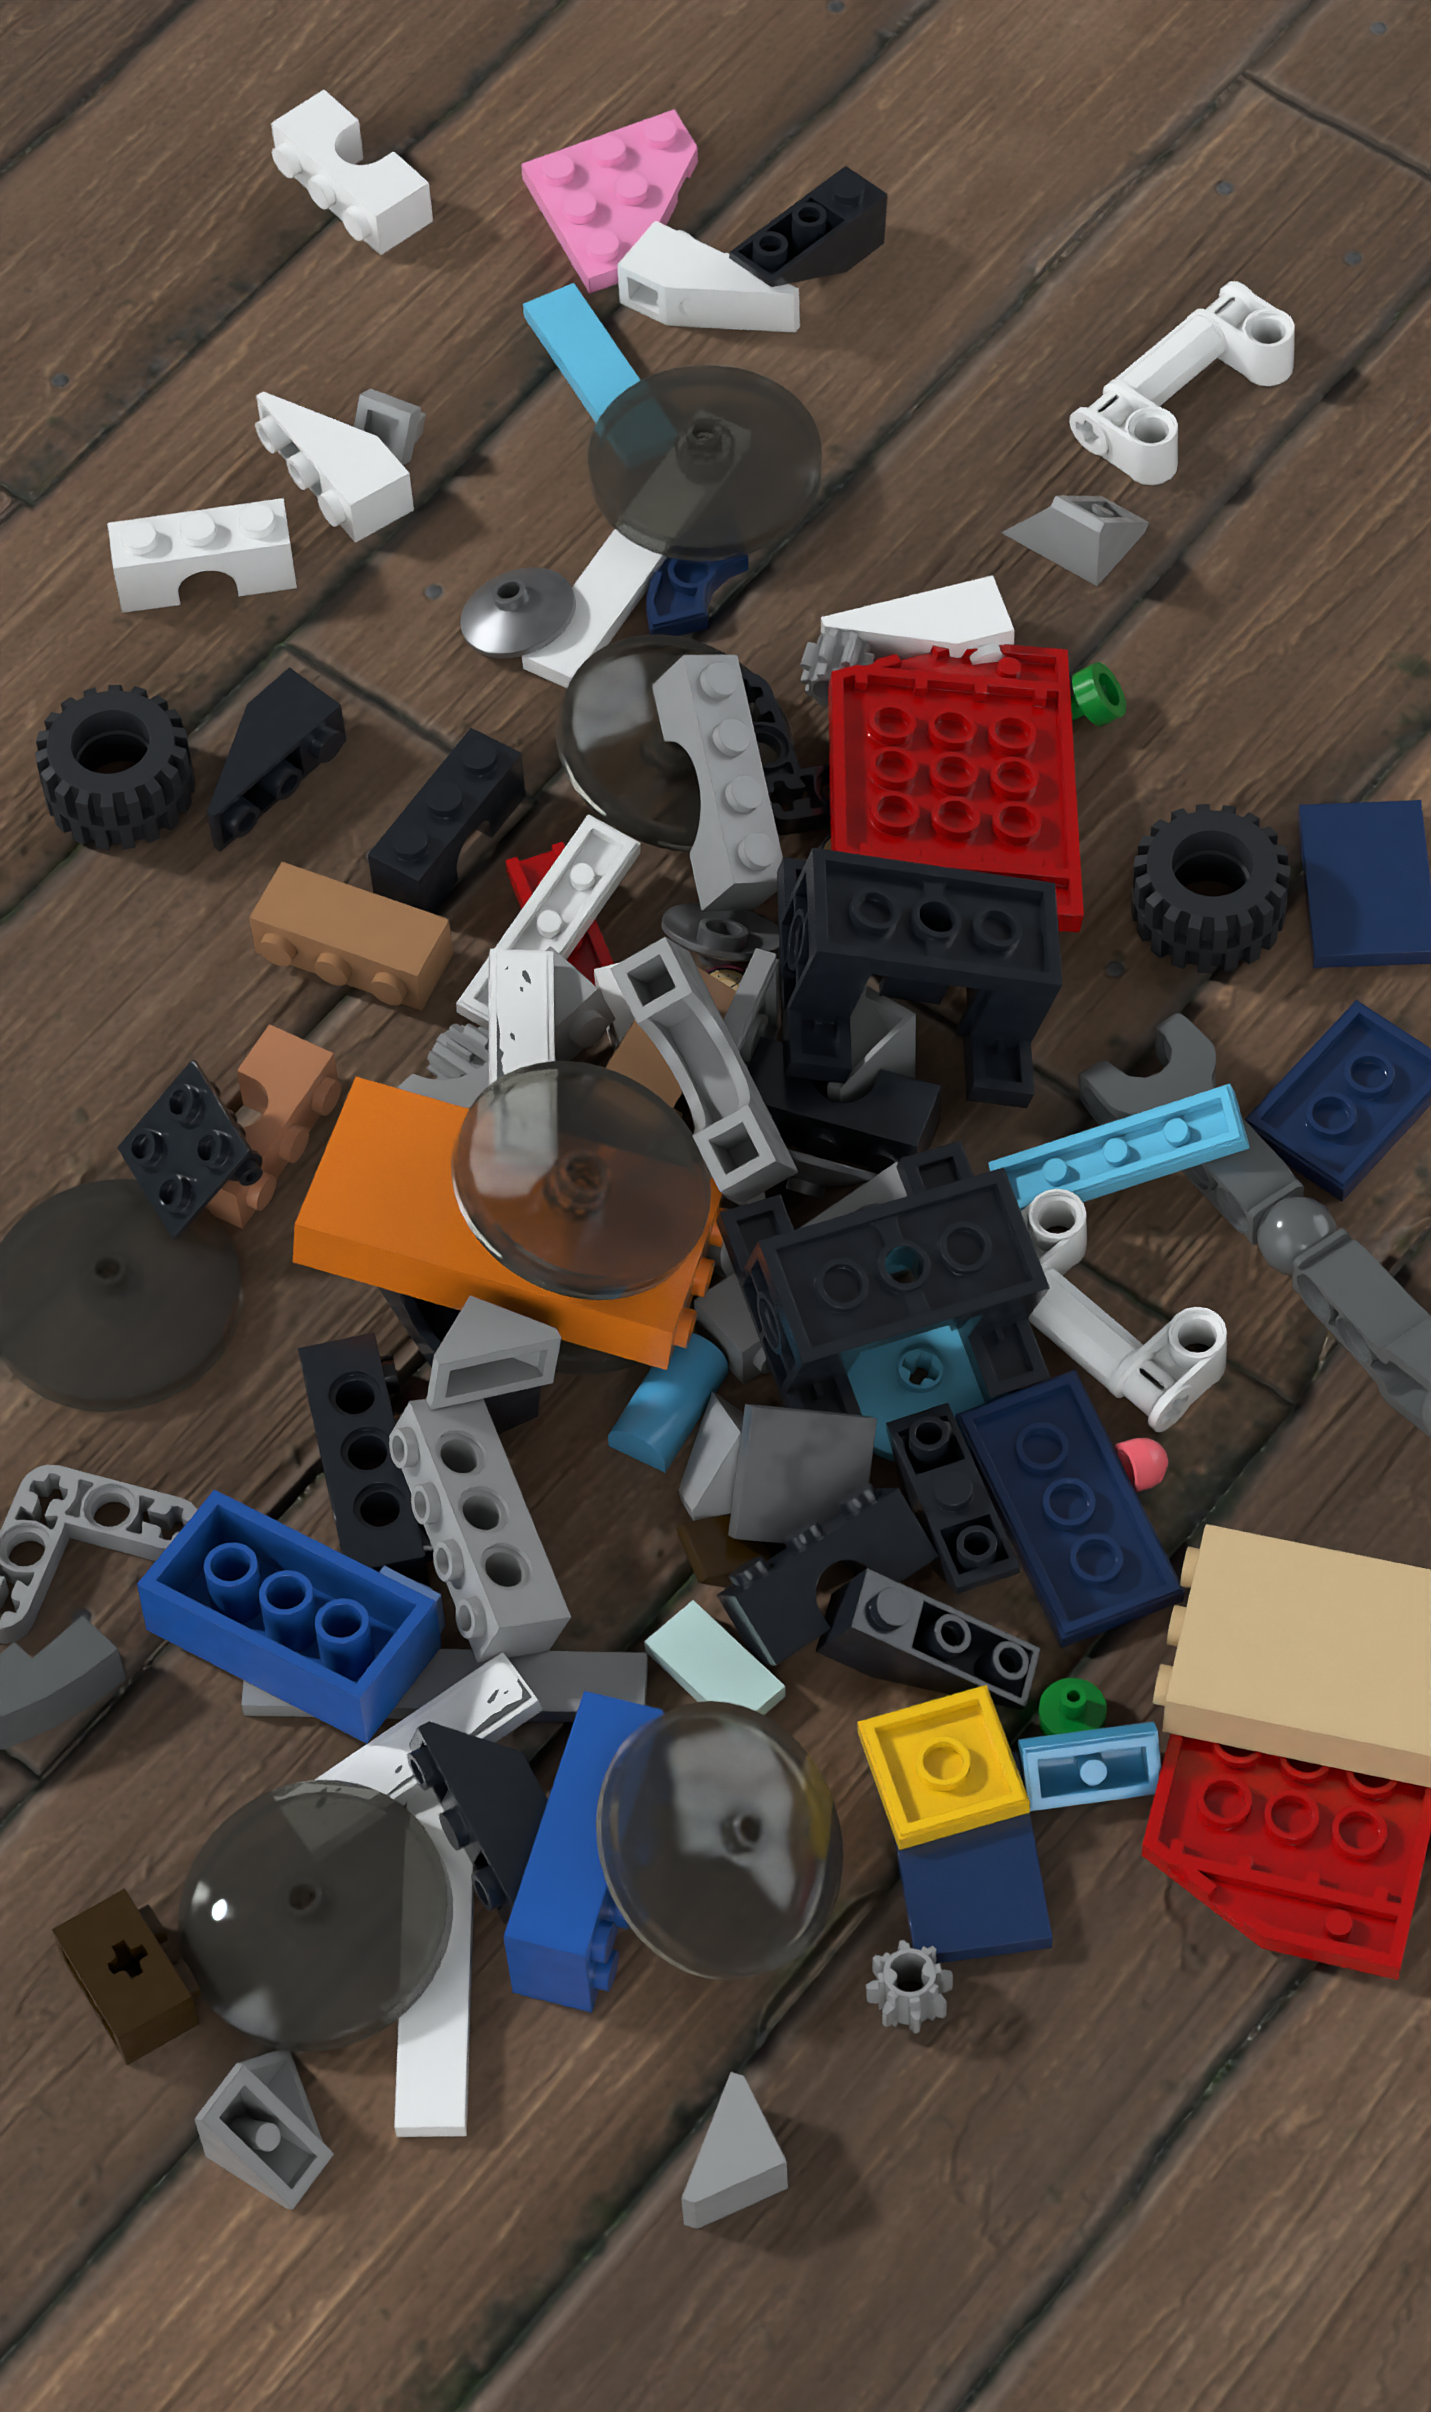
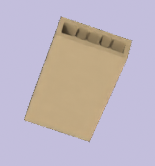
M1205 1524L1200 1549L1188 1546L1184 1559L1180 1586L1191 1588L1187 1607L1174 1605L1171 1615L1167 1645L1177 1647L1173 1666L1161 1664L1157 1676L1153 1704L1165 1706L1162 1732L1431 1788V1569Z

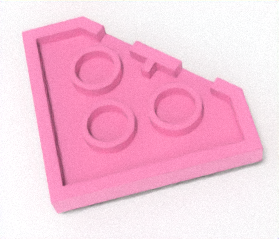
M674 109L521 164L524 183L589 294L618 284L617 264L654 221L667 225L678 203V192L685 178L691 177L698 163L697 145Z

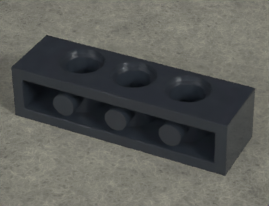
M375 1332L298 1348L341 1553L377 1572H380L383 1566H386L430 1587L426 1562L434 1561V1550L424 1525L418 1523L413 1514L411 1505L412 1494L402 1469L394 1464L389 1448V1436L405 1410L392 1411L389 1394L400 1392L393 1355L380 1356ZM356 1406L369 1407L367 1411L360 1414L346 1413L347 1410ZM369 1461L383 1463L372 1470L358 1469L361 1464ZM380 1517L396 1519L387 1526L376 1527L370 1525L373 1520Z

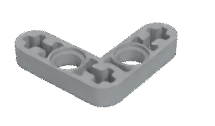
M47 1464L36 1467L21 1482L0 1530V1609L5 1604L9 1594L7 1580L15 1585L11 1598L16 1613L11 1611L4 1612L1 1616L0 1644H8L20 1640L27 1635L33 1626L70 1538L156 1561L179 1533L176 1532L171 1540H164L161 1529L170 1530L174 1526L175 1521L183 1522L185 1526L198 1509L191 1502L177 1496L60 1465ZM53 1489H60L63 1500L53 1499L50 1502L44 1515L47 1523L46 1527L39 1523L42 1517V1508L38 1496L49 1497ZM120 1502L130 1509L126 1520L117 1526L105 1527L94 1520L97 1510L106 1503ZM145 1511L148 1512L150 1523L143 1522V1513ZM34 1541L45 1548L42 1558L33 1565L18 1566L9 1560L13 1548L22 1542Z

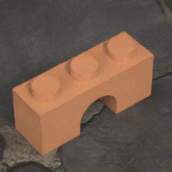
M270 1024L237 1070L243 1105L263 1114L255 1123L243 1127L246 1132V1141L252 1150L259 1152L263 1159L261 1166L263 1175L256 1183L249 1186H243L239 1181L228 1180L202 1210L241 1229L245 1227L255 1210L262 1211L269 1204L276 1189L277 1178L288 1162L295 1163L301 1157L307 1146L310 1130L321 1115L327 1116L334 1109L341 1093V1082L338 1080L333 1052Z

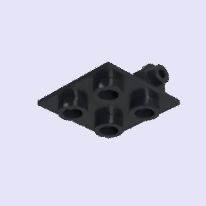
M191 1060L117 1147L172 1239L180 1237L228 1180L239 1181L241 1185L249 1186L256 1183L263 1175L261 1169L263 1159L258 1151L251 1149L245 1139L246 1132L243 1126L237 1123V1117L234 1112L226 1109L220 1099L219 1088L215 1083L209 1082L196 1060Z

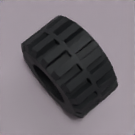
M108 685V691L97 693L94 687L83 691L84 697L77 701L72 697L61 703L62 712L60 714L54 712L49 714L44 721L46 731H39L36 740L38 752H35L36 763L46 806L50 816H54L57 827L63 833L72 831L73 839L85 845L90 840H95L97 849L110 850L112 844L122 843L123 850L136 848L135 841L145 838L148 843H151L160 838V829L166 828L171 831L180 823L178 813H187L192 803L190 793L195 792V778L186 729L183 728L182 719L176 709L169 710L168 702L159 695L148 699L147 690L135 686L130 692L123 691L122 685ZM111 762H137L133 767L118 773L102 774L94 772L99 767Z
M1210 804L1196 805V812L1187 813L1184 808L1171 812V821L1169 823L1159 819L1151 826L1150 836L1142 837L1138 845V854L1135 856L1131 911L1133 921L1137 922V933L1142 942L1151 940V952L1160 959L1166 955L1172 956L1173 966L1185 969L1187 964L1197 965V973H1211V967L1222 966L1224 972L1237 970L1238 961L1242 959L1249 965L1260 959L1261 948L1270 950L1277 942L1278 931H1282L1285 922L1290 866H1287L1288 853L1285 845H1277L1278 834L1270 826L1262 829L1259 828V817L1250 812L1241 817L1236 815V807L1223 805L1222 811L1210 810ZM1198 881H1216L1224 883L1236 891L1223 896L1211 897L1196 894L1184 886Z

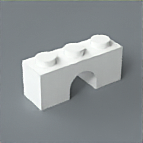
M325 90L317 93L271 123L275 148L272 150V156L279 170L288 178H296L308 189L310 196L320 208H329L343 221L345 228L354 239L358 241L364 240L380 255L433 222L429 182L394 151L375 163L355 165L363 160L359 120Z
M284 498L108 523L113 571L122 613L180 605L178 590L180 584L190 575L202 571H219L230 575L237 584L239 596L297 588Z

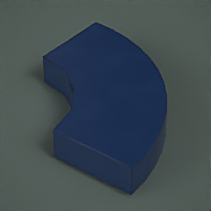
M732 513L703 523L681 537L672 546V552L662 563L659 570L653 573L647 592L646 604L648 631L651 642L709 629L707 608L713 593L729 578L749 570L748 555Z

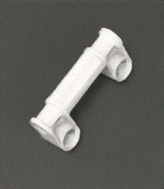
M1230 281L1220 289L1219 298L1209 307L1195 310L1186 320L1124 372L1105 385L1103 396L1088 408L1080 407L1074 411L1069 419L1074 436L1088 451L1100 455L1127 473L1136 482L1145 485H1157L1168 481L1176 473L1178 466V424L1176 418L1169 411L1160 408V406L1216 358L1225 362L1255 384L1272 386L1284 382L1293 372L1294 322L1286 312L1276 309L1259 298L1245 285L1237 281Z
M1052 1189L1044 1191L1021 1211L1050 1287L1029 1316V1322L1103 1384L1116 1398L1125 1396L1149 1417L1148 1424L1154 1431L1162 1432L1167 1430L1181 1418L1195 1400L1213 1384L1218 1382L1224 1374L1227 1350L1225 1322L1217 1313L1208 1308H1186L1176 1314L1167 1325L1143 1345L1063 1277L1085 1255L1087 1247L1086 1210L1081 1199L1068 1190ZM1054 1226H1063L1070 1229L1059 1234L1046 1231ZM1198 1343L1204 1344L1210 1349L1205 1352L1196 1353L1190 1352L1184 1347Z

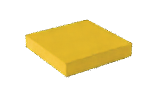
M987 1685L857 1722L858 1735L899 1850L1030 1813L1028 1795Z

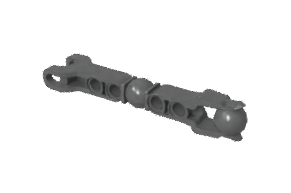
M1179 1013L1173 1014L1155 1026L1157 1028L1156 1055L1164 1066L1160 1073L1146 1078L1132 1077L1126 1075L1108 1061H1098L1078 1074L1081 1101L1087 1111L1101 1126L1216 1088V1054L1212 1042L1185 1016ZM1242 1118L1250 1146L1249 1149L1181 1171L1238 1232L1244 1234L1252 1245L1258 1244L1267 1265L1282 1275L1293 1276L1292 1288L1301 1295L1313 1314L1377 1383L1383 1399L1424 1432L1431 1440V1315L1404 1290L1363 1245L1352 1239L1344 1228L1338 1230L1327 1207L1313 1198L1303 1197L1304 1185L1299 1180H1296L1285 1162Z

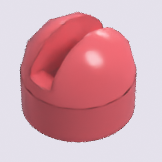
M1134 1438L1117 1443L1114 1446L1136 1493L1151 1489L1162 1481L1168 1467V1457L1165 1449L1158 1442L1149 1438Z

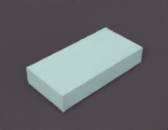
M694 1600L644 1641L645 1652L736 1738L741 1736L786 1697L785 1685Z

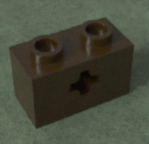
M125 1888L52 1929L62 1960L126 2065L133 2063L200 2024L193 2002L194 1998L201 1995L196 1979L182 1958L173 1963L170 1962L160 1946L168 1941V1937L155 1912L149 1904L138 1909ZM131 1968L138 1974V1976L132 1979L126 1972Z

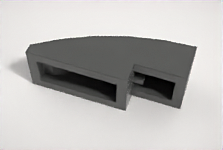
M83 1615L33 1658L15 1642L0 1653V1750L15 1746L55 1728L92 1706L126 1680L118 1648Z

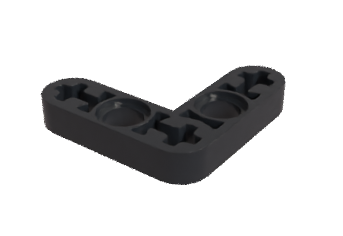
M741 671L748 703H754L750 714L757 743L769 745L777 755L776 761L762 763L769 798L771 800V797H778L782 805L792 804L789 812L783 811L780 804H771L778 835H790L831 828L830 802L824 797L821 789L823 786L830 784L829 764L800 768L775 696L768 682L755 673ZM804 791H807V798H802Z

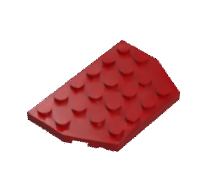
M1003 644L999 645L1001 653L1004 654V658L998 662L972 665L970 656L978 650L977 648L966 649L962 657L955 658L950 657L948 648L933 645L930 653L901 660L897 654L879 658L869 665H853L831 671L828 686L831 850L1055 883L1058 930L1080 933L1084 909L1068 649Z
M1170 1733L1142 1843L1141 1856L1262 1949L1399 1980L1431 1834V1788Z

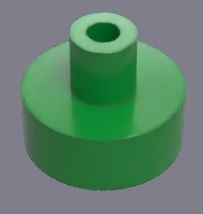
M1095 662L1073 675L1072 687L1074 694L1071 695L1073 721L1086 716L1094 725L1103 727L1125 715L1126 700L1123 690L1115 675L1106 665L1101 662Z
M1065 1678L1054 1682L1044 1691L1039 1703V1727L1043 1736L1105 1728L1107 1714L1105 1698L1094 1684L1084 1679Z

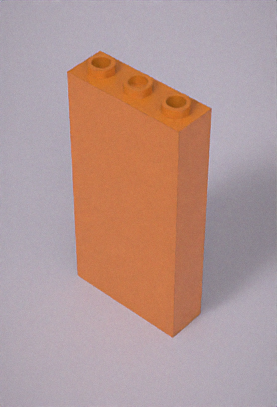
M356 1076L294 1224L292 1262L460 1311L469 1296H473L552 1326L558 1330L562 1337L561 1340L667 1370L675 1347L687 1349L697 1317V1311L689 1309L693 1295L703 1298L706 1296L715 1265V1260L707 1258L710 1247L713 1245L722 1248L724 1245L716 1219L720 1212L729 1209L722 1208L724 1194L720 1193L714 1179L711 1177L557 1133L554 1168L489 1166V1114Z

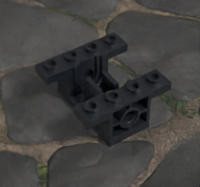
M812 848L807 860L783 857L777 870L784 1076L846 1083L852 1071L850 1017L871 974L883 976L879 984V996L884 995L889 998L940 1005L949 985L966 987L967 1008L956 1027L957 1035L963 1036L967 1101L1027 1109L1035 1095L1031 1042L1062 987L1055 883Z
M957 1141L899 1160L896 1168L907 1194L903 1198L793 1230L781 1194L719 1213L716 1222L784 1408L862 1415L847 1376L859 1354L869 1349L947 1325L950 1326L951 1331L958 1330L985 1403L1051 1379L1028 1320L1050 1287L1004 1167L974 1176L962 1143ZM909 1268L913 1274L914 1282L908 1284L899 1283L893 1280L889 1274Z

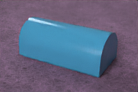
M692 1333L687 1349L675 1347L667 1370L654 1366L651 1367L608 1434L609 1447L666 1473L706 1410L711 1392L713 1391L716 1394L729 1373L728 1361L724 1354L707 1339Z
M1153 1721L1018 1739V1752L1025 1790L1030 1801V1811L1155 1794L1161 1771L1158 1730Z

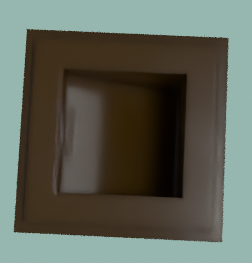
M731 1514L685 1522L676 1528L677 1535L698 1582L727 1588L733 1584L729 1574L745 1562L761 1555L764 1556L766 1561L772 1558L766 1542L735 1539L728 1536Z

